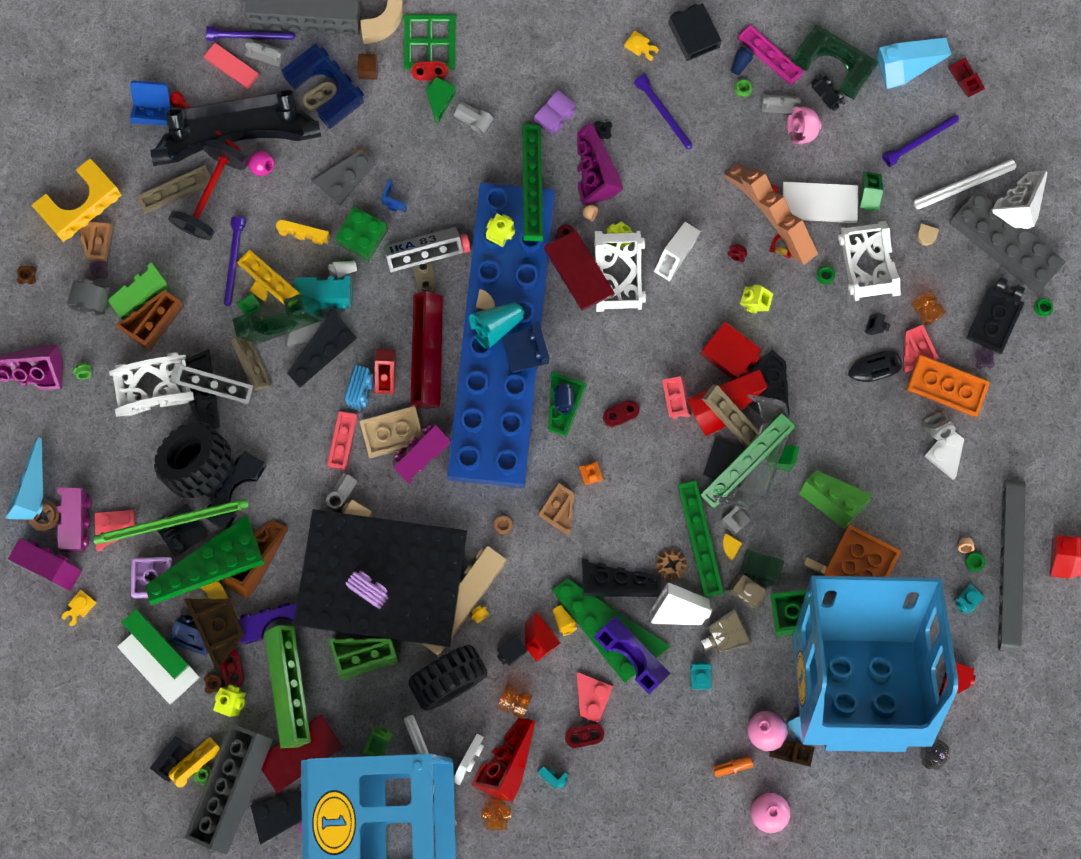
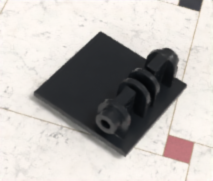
M186 504L168 517L191 512V509ZM198 520L157 530L175 557L208 536Z

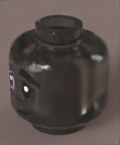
M937 740L934 741L932 747H924L920 752L922 765L927 769H941L950 758L948 746L944 742Z

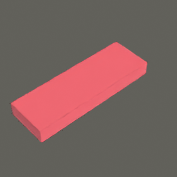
M216 43L204 55L208 62L246 89H249L259 77V73Z
M338 411L327 467L346 470L358 414Z

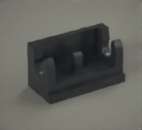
M175 736L151 765L150 769L165 781L170 782L169 771L194 749Z

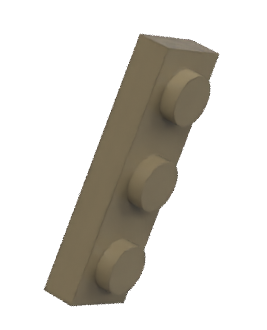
M250 336L234 337L231 340L250 385H253V391L269 388L272 384Z

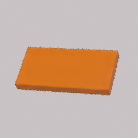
M919 354L906 391L967 415L978 417L990 381Z

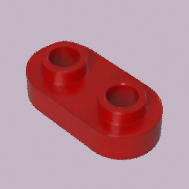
M439 61L417 62L412 66L411 74L419 81L434 80L435 77L443 80L448 75V67L445 63ZM437 67H440L442 69V73L440 75L436 74L435 72ZM418 68H423L424 73L422 75L417 73Z

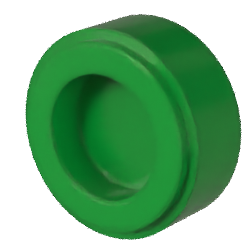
M970 553L965 558V566L971 572H978L984 568L985 559L980 553Z

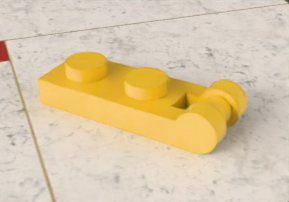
M279 220L276 223L277 230L282 236L292 234L299 240L307 238L319 245L329 243L330 235L328 231L285 220Z
M211 737L207 738L169 771V778L174 781L177 787L185 786L187 779L198 772L210 759H213L220 751V747Z

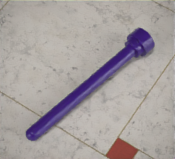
M207 26L206 28L207 41H215V39L293 40L296 37L293 32L219 30L215 26Z
M646 74L638 77L634 81L635 86L641 89V91L644 90L685 148L691 149L692 143L650 87V79Z
M954 115L896 151H887L882 155L883 160L888 167L895 165L899 157L958 122L959 116Z
M231 217L230 225L232 226L233 237L224 304L226 306H230L232 303L240 234L246 226V219L242 217Z

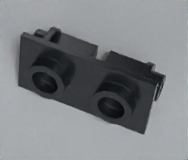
M818 74L820 79H814L811 82L812 89L820 97L826 93L827 96L822 100L830 110L836 111L839 108V103L845 104L842 101L844 96L838 89L836 91L833 90L831 87L833 83L826 75L823 77Z

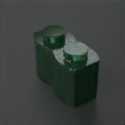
M746 550L740 575L743 574L752 581L758 579L762 581L761 584L773 587V584L777 585L779 582L784 560Z

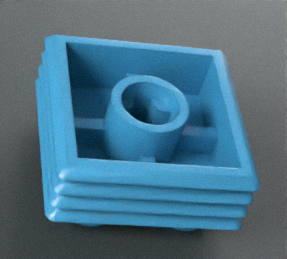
M354 365L344 396L348 407H352L356 411L358 409L362 411L363 407H367L369 402L367 394L369 389H373L375 383L373 374L370 373L368 367Z

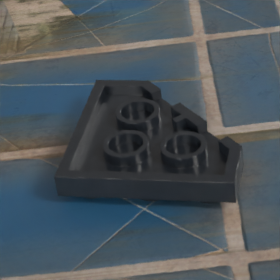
M771 350L750 372L753 373L760 370L768 388L748 405L769 424L781 412L787 417L790 415L786 361L774 350Z

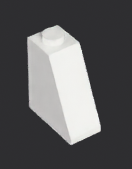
M684 222L665 247L654 272L670 281L695 244L701 231Z
M667 583L650 610V621L653 624L702 625L712 612L710 600Z

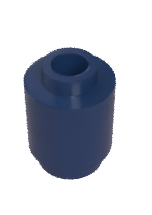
M569 384L557 385L554 391L555 410L561 414H568L574 409L573 389H571Z

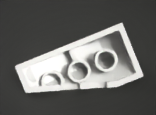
M1047 170L1028 172L1017 182L1016 188L1009 189L1005 198L1000 197L996 201L992 209L993 213L1014 228L1028 229L1034 227L1039 216Z

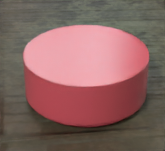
M461 234L460 240L463 252H471L467 234Z

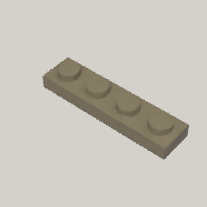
M204 165L138 195L137 198L146 215L205 188L211 176Z
M712 384L702 400L739 441L747 447L760 432L720 387Z

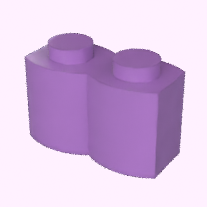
M558 90L534 116V121L541 125L550 135L554 132L558 133L564 125L563 122L566 119H571L575 114V103Z

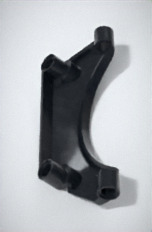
M284 90L277 93L170 110L166 112L169 133L164 134L156 148L150 149L153 166L179 162L202 151L207 140H216L222 143L225 140L233 142L255 138L302 141L320 138L321 131L319 121L312 119L303 110H296L293 91ZM215 131L222 133V135L216 136Z

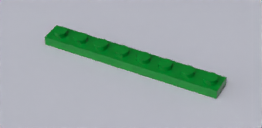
M522 124L523 241L543 242L541 125Z

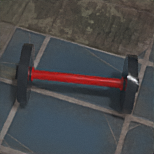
M207 140L203 146V150L210 157L217 160L218 163L192 216L183 212L172 211L168 217L169 222L180 230L204 240H211L215 232L209 225L199 220V217L224 166L227 165L235 169L244 170L249 163L248 158L241 152L216 140Z

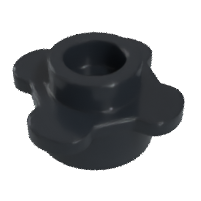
M596 121L594 126L600 139H610L612 136L610 133L612 123L609 121L606 123Z

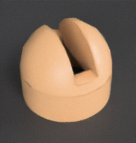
M587 205L582 211L583 216L590 221H594L598 213V207Z
M962 537L958 543L959 551L961 553L973 552V540L970 537Z

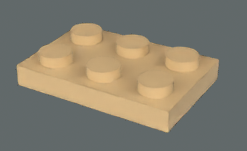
M414 406L359 421L369 458L406 449L408 447L407 443L416 436L418 438L422 434L417 411Z

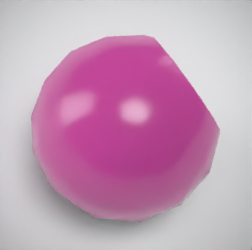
M256 151L248 159V167L251 173L256 176H266L274 168V160L266 151Z

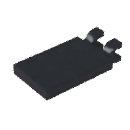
M1003 278L997 281L994 289L991 287L988 289L966 338L999 354L1003 353L1024 306V302L1020 301V298L1025 290L1024 287L1018 285L1012 295L1003 292L1008 281Z

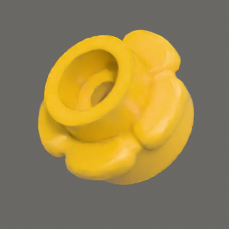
M476 607L471 612L473 614L471 619L475 620L476 623L484 620L489 615L486 610L487 607Z

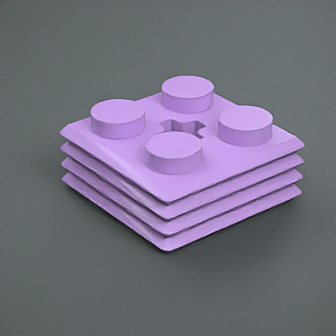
M170 557L132 558L131 596L133 598H148L145 585L151 582L148 580V577H151L152 573L158 577L173 566V560Z
M359 571V573L353 572V575H350L351 578L346 582L348 588L376 608L381 609L383 603L386 602L385 599H388L386 588L378 582L375 585L370 582L372 579L362 571Z

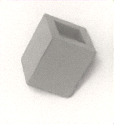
M740 504L721 521L733 536L750 522V519L741 510L742 506Z

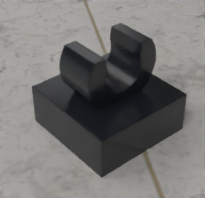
M881 313L870 315L865 333L875 335L884 333V331L888 332L890 324L884 322L886 315Z

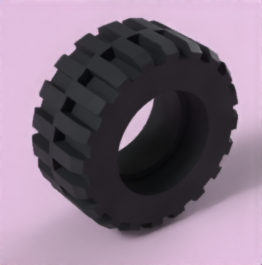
M189 422L187 425H180L177 430H172L169 433L170 435L163 439V444L158 447V454L155 455L154 459L156 463L154 464L157 478L174 494L182 498L200 497L205 492H211L212 488L218 486L221 483L220 480L227 475L226 471L231 465L229 461L231 460V448L227 440L207 423ZM199 453L198 457L189 466H187L189 461Z
M465 645L450 651L421 668V670L410 677L408 685L420 707L428 711L457 698L476 686L487 677V668L475 647Z

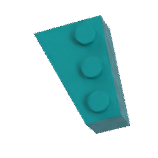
M328 276V280H320L318 277L295 278L294 288L300 295L294 303L300 308H308L309 305L316 306L319 309H327L328 306L335 307L337 310L351 308L353 295L351 277L344 276V280H334V276Z

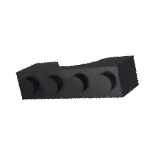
M244 451L243 455L240 454L235 461V469L225 479L224 486L217 490L215 494L216 499L213 504H209L207 508L231 502L232 494L240 484L250 481L257 482L267 466L266 463ZM233 511L205 519L226 530L231 526L237 514Z

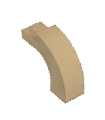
M388 0L387 7L380 16L360 20L364 44L381 41L389 37L397 29L403 16L402 0Z

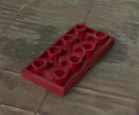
M577 231L544 246L543 249L581 311L614 296L615 292Z
M322 714L308 723L311 742L298 748H281L279 743L268 751L261 770L277 794L301 778V760L329 758L344 748Z

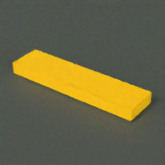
M250 249L237 262L241 268L287 308L300 295L294 287Z

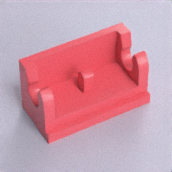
M679 376L662 380L669 417L673 419H678L680 416L691 417L683 378Z

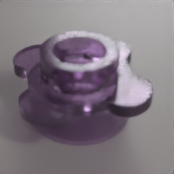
M91 262L89 264L91 272L89 277L92 280L96 278L106 279L108 277L106 271L107 262Z
M991 350L976 351V367L978 369L983 367L993 368L995 365L993 362L994 353Z

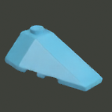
M938 38L880 47L876 57L886 88L889 89L905 85L911 79L949 57L951 51L947 38Z
M38 437L32 446L25 464L26 470H24L18 482L21 487H18L15 495H13L6 515L7 519L33 520L36 514L40 515L44 504L41 503L43 498L42 438Z

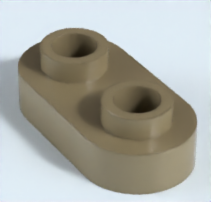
M324 82L306 93L303 97L305 109L314 112L332 102L337 97L336 86L331 82ZM331 91V94L325 95V92ZM314 100L316 101V103L314 105H310V101Z
M428 262L414 266L418 292L427 291L434 293L436 285L432 263ZM426 265L427 268L425 270L420 269V266ZM424 283H429V287L424 288L422 285Z

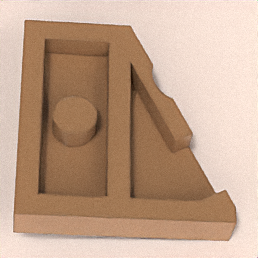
M89 222L85 227L79 229L85 256L88 260L107 262L113 225L110 223Z
M558 483L537 516L569 536L575 493Z

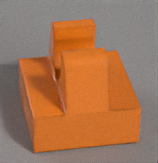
M597 461L579 467L584 486L603 481Z

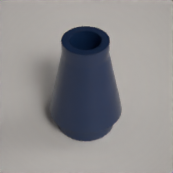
M740 47L736 51L730 71L740 76L742 71L752 61L754 53L745 47Z

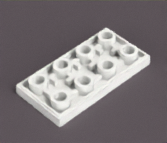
M783 182L782 196H784L791 213L805 221L857 223L858 185Z
M132 634L118 646L120 651L170 705L200 678L189 666L180 676L173 679Z

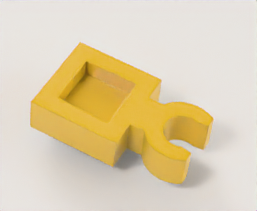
M635 30L624 44L625 48L638 56L644 53L645 57L650 61L653 60V56L649 52L654 51L658 53L659 50L654 45L649 46L650 40Z
M80 590L68 604L72 609L64 612L61 618L65 620L67 616L71 615L72 621L69 625L73 626L77 623L78 615L84 618L97 602Z

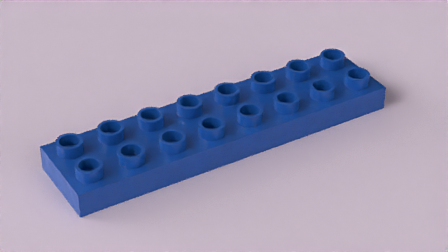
M480 182L447 475L449 481L525 488L537 367L512 373L502 338L492 347L484 348L475 337L477 335L476 330H472L470 327L469 315L481 311L476 309L479 290L481 289L492 297L495 307L513 302L522 306L524 310L523 319L506 335L531 329V323L539 322L541 327L548 255L543 248L550 243L555 190L542 188L543 242L523 241V187ZM496 214L501 216L503 214L507 215L514 222L515 233L511 240L508 239L504 247L486 239L487 224L491 218H495Z

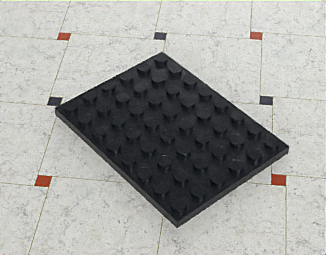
M312 509L293 625L450 648L467 530ZM359 571H362L372 579L370 581L372 584L375 585L378 582L386 588L388 599H385L386 602L383 603L381 609L376 608L348 588L346 582L351 578L350 575H353V572L359 573Z

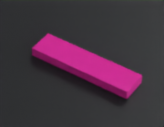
M751 24L738 35L737 39L790 86L803 75L804 71Z

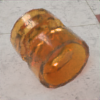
M932 291L925 293L911 304L917 314H922L920 318L926 326L931 325L947 313L941 304L936 303L937 298Z
M507 685L497 709L506 713L511 711L513 716L523 720L532 695L523 691L518 693L516 688Z

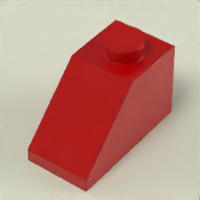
M376 350V394H394L396 350Z
M535 613L525 622V647L536 662L561 644L538 613Z
M956 663L958 676L956 694L973 686L976 675H974L975 669ZM946 672L939 691V700L947 684Z

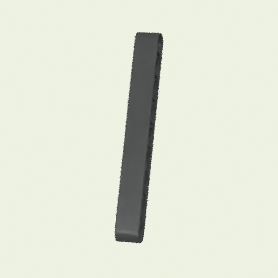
M1004 480L1002 486L1004 488V491H1002V507H1004V510H1002L1001 526H1003V529H1001V545H1003V548H1001L1000 564H1002V567H1000V584L1002 585L999 587V603L1001 605H999L998 622H1000V625L998 624V642L1000 644H998V650L1020 652L1022 640L1026 485L1025 481Z

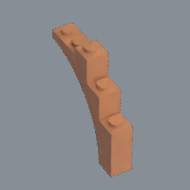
M738 163L724 174L728 181L743 191L764 213L783 239L794 260L805 265L818 255L803 220L791 213L784 196L773 191L764 172L756 168L750 170Z

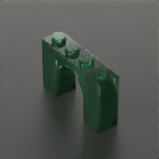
M817 24L796 50L791 61L807 71L818 57L831 56L837 58L846 66L848 71L838 91L853 100L872 76L879 63Z
M298 294L283 300L286 312L282 314L259 317L247 313L233 318L236 337L259 344L323 321L324 317L320 302Z

